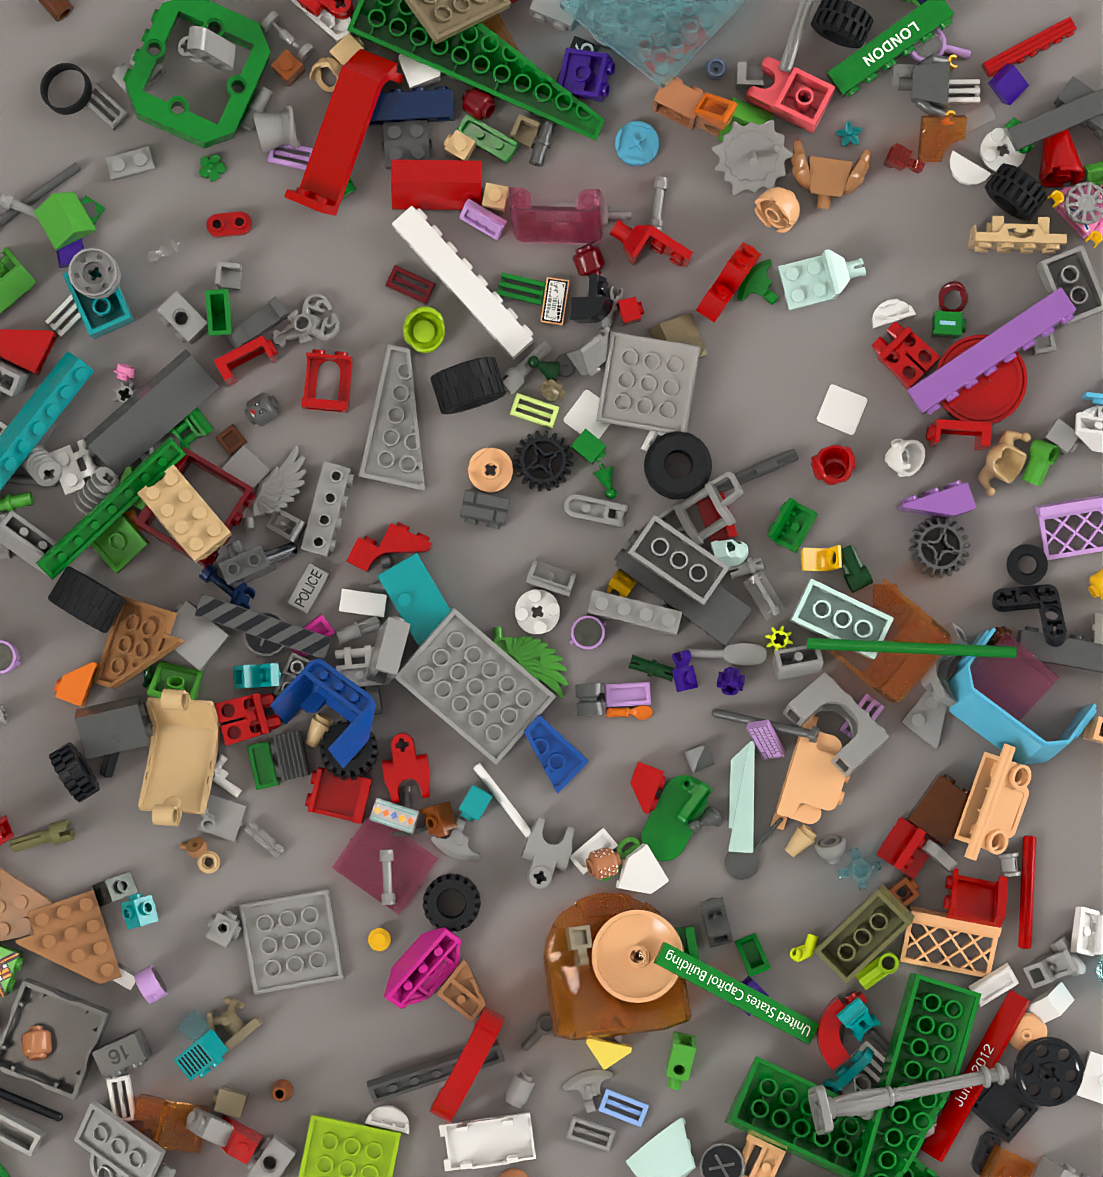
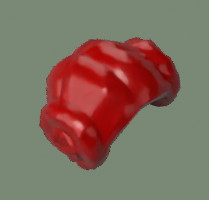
M831 445L822 448L817 455L811 457V466L815 478L823 480L827 485L833 486L846 482L851 477L852 470L856 469L855 456L849 446Z

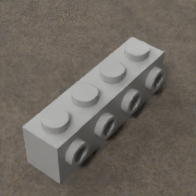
M324 461L301 545L302 551L329 557L330 553H334L337 540H334L335 532L340 531L343 521L342 518H339L342 509H346L349 498L345 496L347 487L351 488L354 481L351 468Z

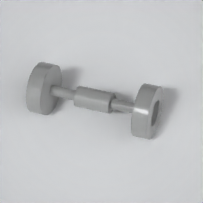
M276 11L271 12L261 23V29L265 33L269 32L272 28L280 33L279 36L290 46L293 45L299 50L295 57L301 63H304L312 55L315 47L310 42L301 47L286 29L282 30L277 25L280 15Z

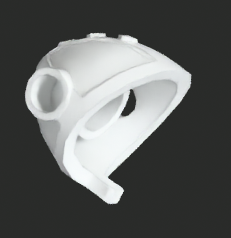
M894 439L891 441V447L885 455V462L898 473L899 477L911 476L921 468L925 459V449L923 444L917 440Z

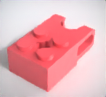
M771 57L764 58L761 69L764 74L773 80L774 84L766 89L756 86L750 87L745 94L746 100L813 134L834 95L835 86L796 67L792 68L790 73L783 72L779 69L780 61Z

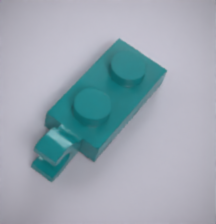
M868 1046L863 1051H856L850 1059L851 1062L847 1066L843 1064L836 1071L835 1075L837 1077L824 1080L822 1085L824 1087H832V1092L837 1094L839 1090L841 1091L871 1062L874 1051Z

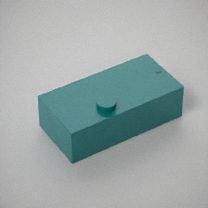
M416 552L377 576L402 619L410 624L409 631L418 646H420L451 610Z

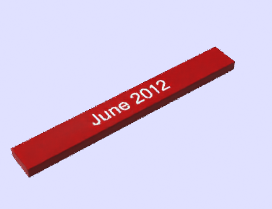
M1009 990L963 1074L977 1072L982 1065L988 1069L994 1068V1064L998 1063L1031 1001ZM983 1085L953 1091L936 1121L937 1126H935L934 1134L926 1139L921 1148L922 1151L943 1162L983 1090Z

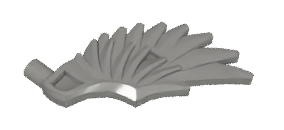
M298 446L293 448L280 468L275 466L270 475L259 482L258 492L253 504L249 508L246 507L242 513L245 521V530H254V519L266 516V513H280L282 511L280 508H288L287 503L294 502L293 496L300 494L298 488L305 485V481L301 479L307 474V471L305 469L299 471L306 457L302 455L297 459L299 454Z

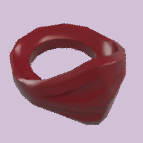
M952 281L946 283L940 289L938 302L942 311L961 312L968 302V293L961 282ZM949 290L960 292L962 300L960 306L956 309H949L944 305V297Z

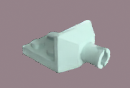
M828 249L821 256L778 266L788 311L837 299L850 279L866 275L865 267H862L864 264L863 259L858 258L857 260L845 262L843 257Z

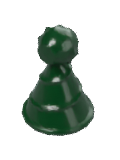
M532 355L529 357L528 366L531 368L537 367L546 380H554L560 374V363L558 361L539 362L537 356Z

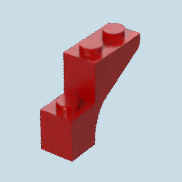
M742 242L708 290L696 311L715 323L760 258L761 253L756 251L751 245Z
M397 522L396 525L391 523L379 547L376 546L377 541L367 536L364 539L358 537L346 562L368 573L373 563L380 556L394 553L428 552L432 547V543L428 542L430 537L420 532L417 535L408 532L410 527L400 522Z

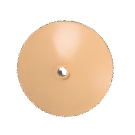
M629 910L615 915L601 927L593 943L592 965L598 981L611 995L627 1002L643 1003L658 999L675 985L679 976L653 962L663 942L684 952L680 936L665 918L653 912ZM641 952L644 958L638 961L636 954Z

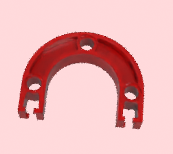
M487 1007L483 1008L459 1059L430 1107L429 1112L448 1123L452 1121L480 1071L503 1025L505 1017Z

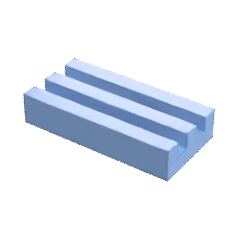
M606 1088L598 1111L641 1127L649 1104ZM610 1095L628 1103L639 1106L643 1109L642 1111H639L632 1107L611 1100L608 1098V1096ZM607 1103L640 1116L639 1120L606 1108L605 1104Z

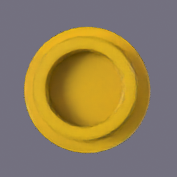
M376 928L370 932L368 943L373 950L383 951L390 945L391 936L387 930Z

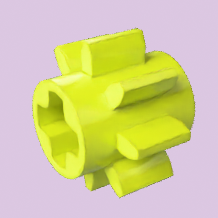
M781 626L779 631L772 627L771 631L773 634L765 635V638L770 639V643L766 647L773 646L775 648L774 652L778 651L779 648L784 650L787 644H793L792 641L788 640V636L792 632H783L784 626ZM776 633L778 636L783 635L785 638L782 640V646L779 643L775 644L773 641L776 639Z

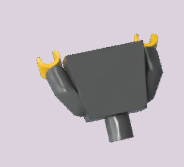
M954 54L949 57L930 55L918 62L916 66H913V78L899 77L898 91H912V102L915 103L916 107L929 116L939 119L943 125L953 124V122L948 120V115H955L953 110H944L948 109L950 71L958 67V65L951 63V61L957 58Z

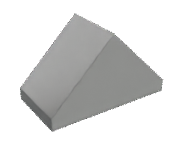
M282 510L280 513L272 514L265 527L296 544L307 524Z

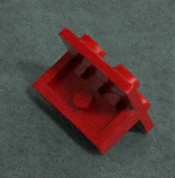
M899 817L876 852V855L907 876L915 879L929 857L921 849L928 839L935 844H938V841L926 834L927 832Z

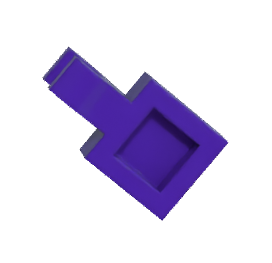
M690 651L673 653L672 659L676 669L672 670L677 692L698 688L693 665L689 666L691 661Z

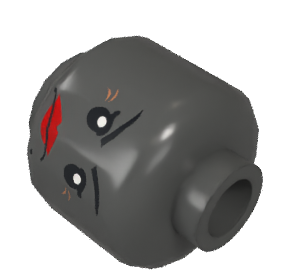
M262 392L246 403L247 409H245V414L253 425L264 426L278 417L277 408L280 405L275 396H269Z

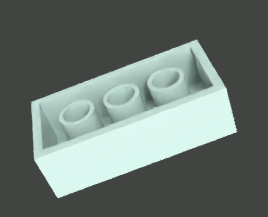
M810 579L790 621L827 639L883 641L894 618ZM854 651L871 660L875 659L878 653Z

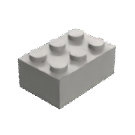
M1083 245L1040 261L1036 265L1047 294L1050 295L1061 287L1077 309L1073 314L1074 319L1065 325L1059 323L1061 328L1103 312V293Z

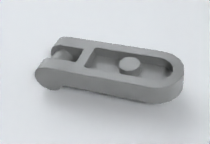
M574 494L569 496L564 503L565 512L571 517L624 528L625 521L623 519L624 514L628 511L627 505ZM609 509L616 511L615 518L608 517Z

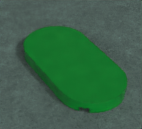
M677 776L666 784L654 811L651 812L643 827L641 842L648 845L656 860L669 861L678 857L683 852L693 833L689 828V824L686 826L677 820V816L692 797V794L681 787L682 780L690 778L699 786L702 783L693 776ZM708 798L692 820L698 821L707 806Z

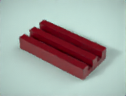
M394 265L385 286L427 305L436 284ZM396 272L429 286L428 290L395 276ZM394 280L396 282H399L409 288H412L424 294L425 296L423 298L419 295H416L406 289H403L393 284L392 281Z

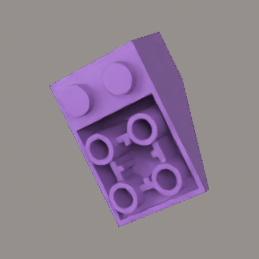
M959 480L944 486L945 490L940 491L938 487L923 493L922 498L918 499L917 495L905 498L901 501L902 505L897 507V510L950 519L976 509V505L968 482L961 484Z

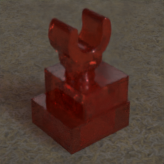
M895 143L890 147L883 165L900 171L907 167L919 174V172H922L925 163L910 158L912 151L903 145Z

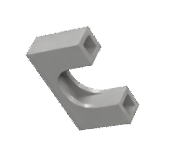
M596 590L592 591L587 611L588 615L628 622L672 636L677 635L682 616L680 611Z
M825 672L795 697L783 711V714L798 727H801L811 717L822 711L835 712L848 722L852 734L851 741L831 761L846 778L881 748L890 737L885 729L878 725L866 710L861 709L854 702L852 696L844 692L838 686L836 680Z

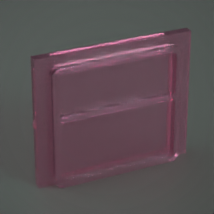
M1006 632L994 646L1017 647L1016 658L983 657L971 670V675L976 690L1020 721L1059 677Z
M370 812L332 868L382 903L381 894H384L382 862L379 861V850H393L394 861H391L392 890L395 893L396 900L395 905L385 906L399 915L417 888L420 887L421 882L438 858L407 836L392 837V833L399 832V830L370 821Z

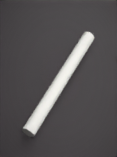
M481 763L477 764L473 768L523 835L526 838L527 836L529 837L531 834L530 827Z

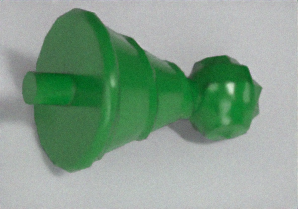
M603 463L599 464L600 470L592 474L606 487L605 496L609 499H614L617 495V490L612 487L614 466L604 468Z

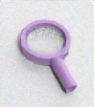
M938 29L933 33L934 37L925 44L920 42L914 46L916 50L910 54L918 62L930 55H943V53L969 59L971 50L947 45L944 33Z

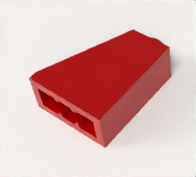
M0 329V358L39 376L58 335L50 330Z
M223 1114L221 1119L233 1125L234 1130L227 1145L222 1147L226 1154L247 1165L264 1135Z

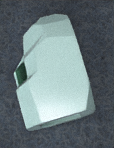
M730 539L710 542L712 555L730 567L740 565L746 560L749 553L747 544L742 541Z

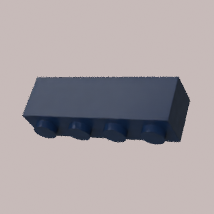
M446 86L435 87V90L413 88L409 92H403L402 89H392L390 93L380 92L368 126L383 125L386 122L428 120V122L455 121L453 90L448 89Z

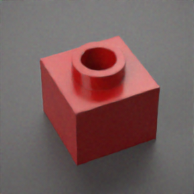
M636 296L618 301L623 326L641 321V315H644L642 302H637Z

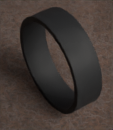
M60 63L46 72L41 81L40 93L43 101L53 111L63 115H70L86 106L92 94V84L88 75L77 65ZM66 70H75L82 73L85 88L81 98L69 107L58 108L52 106L48 99V87L52 79L57 74Z

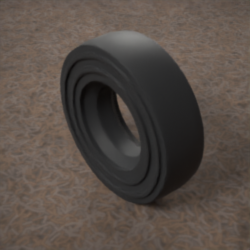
M1023 544L1010 552L1007 558V571L1010 577L1017 583L1032 585L1039 582L1046 575L1048 560L1045 553L1039 547ZM1023 556H1031L1035 559L1036 568L1032 573L1026 574L1020 571L1018 562Z

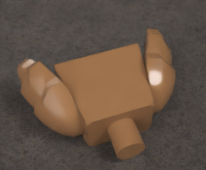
M800 139L795 140L793 143L794 155L791 157L793 175L803 189L809 190L811 194H818L816 208L830 210L832 197H842V195L853 193L863 183L864 176L870 168L871 152L867 148L851 169L853 163L851 161L808 156L807 163Z

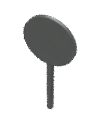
M780 817L753 846V853H727L725 867L732 877L744 880L752 877L757 872L759 858L755 851L779 826L783 818Z

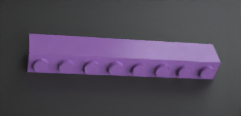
M1060 287L908 389L907 394L922 415L925 413L931 415L940 409V403L945 400L950 402L958 397L959 390L964 387L967 390L978 383L977 378L983 374L986 377L997 370L996 366L1003 361L1007 364L1017 357L1016 352L1022 348L1026 351L1036 344L1035 339L1041 335L1043 338H1046L1055 331L1053 327L1059 323L1065 325L1075 318L1073 314L1077 309Z

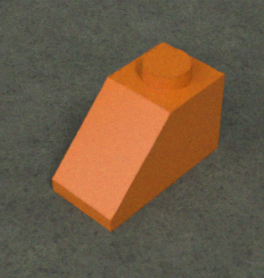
M91 662L63 675L62 679L59 678L54 688V691L57 692L55 697L78 706H85L99 663Z

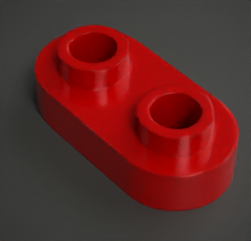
M245 212L220 213L208 218L206 228L216 238L241 236L249 233L252 228V221ZM238 219L244 220L242 226L236 225ZM217 221L221 222V227L218 229L214 228V223Z

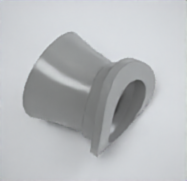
M290 104L285 105L284 110L279 111V113H254V122L263 154L285 144L291 145L293 149L300 147L301 142Z

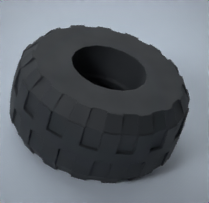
M681 431L666 433L657 438L647 450L644 460L645 476L650 486L661 496L674 500L686 499L704 488V485L709 481L712 471V460L709 450L693 434ZM672 453L686 455L692 466L689 475L680 479L668 475L664 468L667 456Z

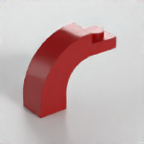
M856 991L851 992L844 998L845 1002L843 1003L836 996L827 1004L820 1015L817 1028V1043L822 1057L831 1070L851 1058L840 1041L839 1029L842 1022L836 1015L857 997L863 1003H866L868 1000L861 991L858 993Z

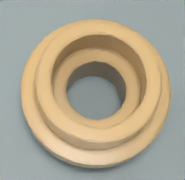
M206 851L204 855L198 857L197 861L199 869L207 874L217 871L221 863L219 855L214 851ZM207 858L213 860L212 866L206 865L205 860Z

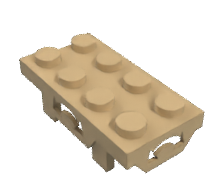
M992 216V223H986V232H977L976 225L972 226L968 240V249H974L976 253H986L988 249L997 250V253H1010L1011 250H1020L1021 254H1032L1033 251H1042V254L1051 255L1056 254V251L1060 250V245L1067 243V234H1049L1050 217H1038L1037 224L1004 223V216ZM1016 228L1015 232H1008V229Z
M172 465L164 471L166 474L164 478L154 486L149 488L145 486L137 494L175 541L196 563L207 558L221 547L232 534L179 470Z

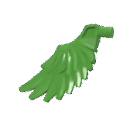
M502 626L493 627V642L538 681L544 682L560 698H563L564 695L558 682L564 686H567L568 682L557 670L566 672L567 668L557 662L562 661V657L552 655L556 650L545 648L548 646L547 642L540 643V639L532 640V636H522L517 639L516 637L503 638Z

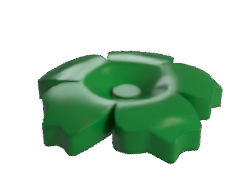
M215 154L211 155L209 160L206 156H203L200 159V166L203 168L198 171L200 176L204 178L209 177L211 182L217 181L220 178L219 173L223 174L226 170L224 163L220 162L221 157Z

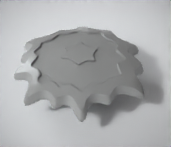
M769 120L761 125L749 122L745 126H741L736 121H733L732 130L723 135V141L720 144L714 145L711 148L719 156V162L714 170L724 172V181L731 182L732 195L734 196L743 190H750L756 193L762 187L767 189L775 187L776 179L780 176H786L785 160L792 157L794 153L784 147L785 136L775 131L774 120Z

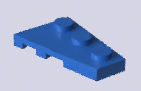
M540 714L523 730L557 794L589 762L578 749Z

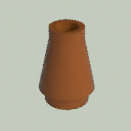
M279 1079L272 1084L271 1095L278 1102L288 1101L293 1095V1086L288 1080ZM282 1090L284 1092V1096H279L277 1094V1091Z

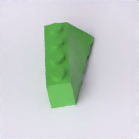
M7 246L1 251L3 256L0 259V313L6 308L11 307L21 295L30 291L33 285L37 283Z

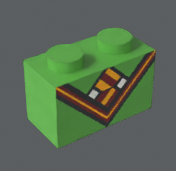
M0 944L1 997H5L13 992L17 982L14 979L16 971H20L24 963V958H22L23 951Z

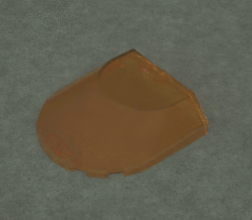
M599 893L576 901L573 906L563 911L557 917L547 936L543 955L553 1037L576 1041L667 1030L691 1020L692 1015L686 980L679 977L675 985L658 999L643 1003L627 1002L611 995L598 981L592 965V948L587 949L589 965L575 967L573 961L575 950L568 951L565 928L590 925L593 946L596 935L601 927L615 915L629 910H645L660 915L657 909L647 902L642 903L631 898L632 896ZM641 952L636 954L638 961L644 958Z

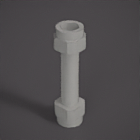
M657 176L655 177L653 188L656 190L653 215L649 220V225L662 232L663 220H661L664 191H667L668 178Z
M2 193L0 199V206L6 210L12 208L37 218L34 214L37 208L14 200L13 195Z
M379 850V861L382 862L384 894H381L382 905H395L396 899L395 893L392 890L391 861H394L393 850Z

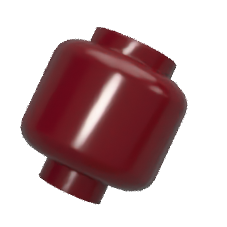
M473 87L471 90H466L462 96L463 111L477 120L488 119L495 111L494 96L483 90Z
M590 243L575 250L576 254L573 256V262L580 276L588 275L589 277V274H602L601 269L605 267L606 263L598 246H592Z

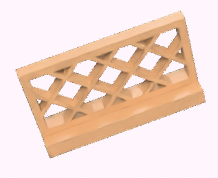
M909 905L908 910L914 915L912 923L923 925L926 932L915 938L911 933L912 923L905 929L899 958L900 962L984 977L991 973L997 941L1002 927L997 928L946 918V912ZM938 928L945 929L949 936L937 942L931 933ZM961 932L967 933L971 940L960 947L954 937ZM929 935L935 945L923 951L918 941ZM982 937L992 938L991 946L984 951L981 950L976 942ZM952 939L958 949L946 956L940 946ZM974 943L980 953L969 960L962 950ZM916 944L921 954L915 958L906 957L907 948ZM938 948L944 958L938 962L930 961L927 954ZM961 952L967 962L959 967L953 966L949 959ZM983 956L987 962L986 970H975L972 963Z

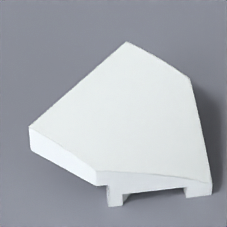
M641 844L626 856V859H621L620 879L617 880L616 888L652 894L669 881L647 844Z
M1085 907L1075 908L1070 952L1085 956L1103 954V914Z

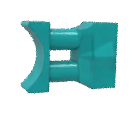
M857 997L836 1016L846 1028H851L855 1038L862 1042L866 1031L882 1024L873 1013L871 1015L868 1013L869 1009Z

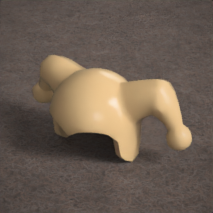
M1006 430L1001 435L999 443L989 450L986 456V464L978 475V481L986 490L987 496L995 494V489L990 486V479L996 477L1006 483H1011L1019 476L1026 463L1027 455L1014 446V441L1020 439L1024 442H1029L1031 440L1029 433L1022 434Z

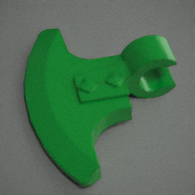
M771 259L764 260L751 269L739 288L737 298L739 301H744L751 293L758 294L771 305H774L778 300V295L768 289L772 284V281L767 277V271L772 265Z

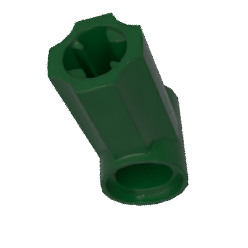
M851 544L841 549L842 570L851 592L854 593L872 584L873 579L867 567L862 564L854 546Z

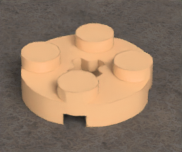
M483 448L477 451L470 459L468 467L469 478L472 484L480 491L486 493L499 492L506 488L512 479V461L501 449ZM486 465H495L497 467L494 476L491 474L487 476L485 474L487 471Z

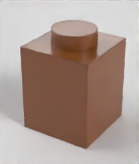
M287 49L271 64L273 71L289 87L305 72L303 64Z

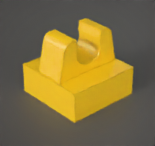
M618 569L608 583L607 593L610 594L615 589L620 593V597H627L637 582Z

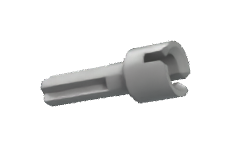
M546 341L541 342L515 368L508 367L501 374L505 390H509L511 396L525 383L524 377L533 369L528 366L529 357L532 355L537 356L540 362L552 350Z

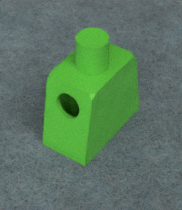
M673 1031L665 1068L666 1076L669 1077L668 1088L680 1090L682 1080H689L696 1052V1036Z

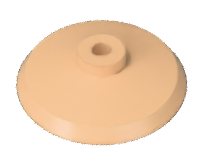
M1026 1012L1009 1041L1010 1045L1021 1051L1029 1042L1041 1037H1047L1046 1024H1043L1037 1015Z

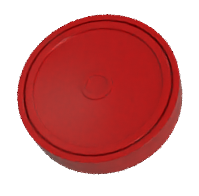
M972 335L954 343L943 354L937 370L989 335ZM1016 352L1017 357L1007 364L1004 361L996 366L997 370L986 377L983 374L977 378L978 383L967 390L964 387L959 390V396L950 402H947V400L941 403L942 407L957 421L983 422L995 425L1010 417L1021 404L1027 388V371L1020 354Z

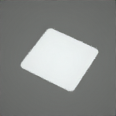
M832 384L823 401L817 421L853 435L868 400L866 397Z
M585 390L564 418V422L579 434L586 428L598 439L610 425V423L596 421L600 398L589 390Z

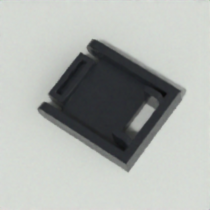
M1005 1080L1004 1085L993 1082L989 1088L984 1087L976 1100L978 1105L976 1107L973 1106L971 1109L1007 1143L1016 1136L1038 1110L1033 1103L1007 1080ZM1021 1108L1025 1114L1010 1130L1005 1124Z

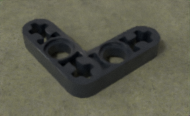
M1044 584L1003 588L994 592L992 606L995 610L1008 612L1039 609L1046 642L1053 647L1064 644L1067 630L1056 587ZM1044 593H1048L1051 599H1047ZM1027 594L1031 597V600L1023 602L1019 599V596ZM1003 597L1006 603H1002L1001 600H999V598ZM1053 611L1058 615V618L1054 620L1048 619L1045 614ZM1055 626L1057 635H1059V638H1055V636L1052 635L1053 627Z

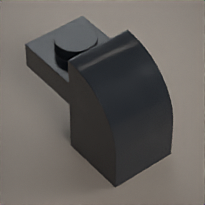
M589 274L588 297H572L570 320L578 323H596L608 316L613 307L614 300L606 297L608 293L607 278L598 274Z

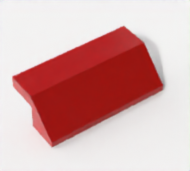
M391 160L392 210H407L411 206L415 210L418 208L421 210H462L468 199L482 206V161Z

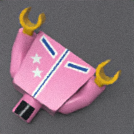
M1073 186L1065 187L1059 191L1055 190L1048 195L1047 199L1052 198L1055 201L1052 207L1086 242L1089 239L1094 241L1095 245L1093 247L1096 248L1103 239V217L1090 225H1081L1070 219L1065 211L1064 201L1068 191ZM1088 186L1081 187L1084 194H1086ZM1091 187L1090 195H1093L1097 190ZM1078 188L1072 192L1079 197L1081 196ZM1100 193L1095 197V200L1102 199ZM1070 196L1069 203L1077 202L1075 198ZM1097 203L1095 205L1103 209V203ZM1076 206L1070 207L1072 214L1077 210ZM1095 209L1092 210L1096 218L1101 214ZM1079 212L1075 217L1082 220L1083 213ZM1090 213L1086 214L1087 221L1092 220Z

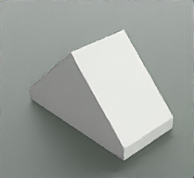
M401 54L399 55V63L410 91L413 88H424L441 81L442 73Z
M1060 981L1031 1001L1026 1011L1037 1015L1044 1024L1061 1016L1072 1004L1074 998L1062 981Z

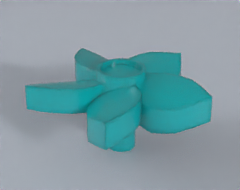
M847 121L845 130L840 129L835 131V133L843 137L842 147L848 145L849 142L859 145V138L857 136L862 132L863 128H853L852 124Z

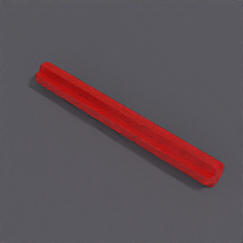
M1029 835L1023 837L1018 936V947L1021 949H1030L1032 943L1036 837Z

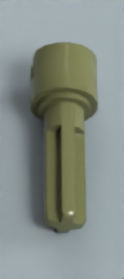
M65 819L49 824L46 830L11 839L9 841L10 848L13 852H18L49 842L59 845L73 841L75 833L72 829L65 831L71 825V821Z

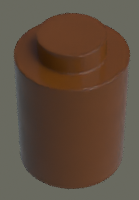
M38 0L57 22L66 18L73 10V6L68 0Z

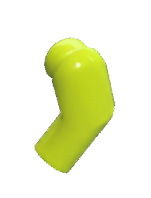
M808 933L804 945L790 950L789 955L791 959L800 962L812 957L819 937Z

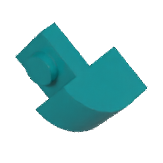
M278 663L233 666L234 689L280 686L281 672Z

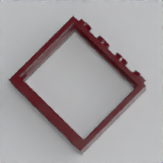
M183 447L182 450L186 455L174 465L182 475L190 463H193L243 493L224 523L231 532L233 527H237L242 521V513L245 508H249L255 500L253 487ZM145 505L134 522L136 526L192 560L174 539L150 526L156 516ZM231 536L227 538L223 546L227 544ZM220 547L207 558L196 563L207 569L209 564H214L218 558L219 553L217 552Z

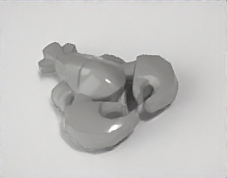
M312 294L307 297L302 305V314L299 315L298 310H294V312L287 316L291 324L284 328L282 332L278 330L273 332L275 344L283 348L286 341L298 338L299 343H304L312 340L311 335L319 338L321 341L334 339L340 328L338 317L332 313V323L329 324L330 319L327 316L321 326L322 320L318 316L311 314V312L325 314L326 310L321 309L322 306L332 311L331 303L321 294Z

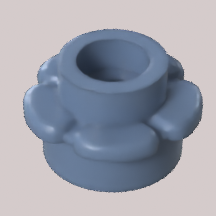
M713 58L711 61H708L705 65L707 77L712 80L722 79L727 71L726 63L719 58Z

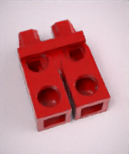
M894 322L886 330L894 340L888 344L880 336L871 347L878 354L877 359L908 390L941 356L912 332L908 326L904 328L897 322Z
M261 693L214 703L219 723L242 718L241 721L221 726L226 746L271 733V730L282 726L277 714L267 717L265 708L271 707V703L275 700L273 693L262 695Z

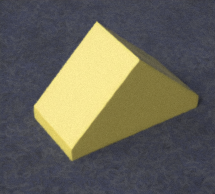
M591 1036L586 1037L588 1047L604 1070L632 1051V1045L620 1044L619 1042Z

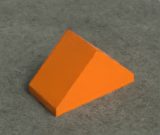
M705 92L694 112L721 130H724L736 111L737 103Z

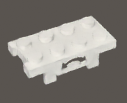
M530 1112L439 1124L440 1137L445 1136L448 1158H444L445 1171L477 1169L536 1159Z

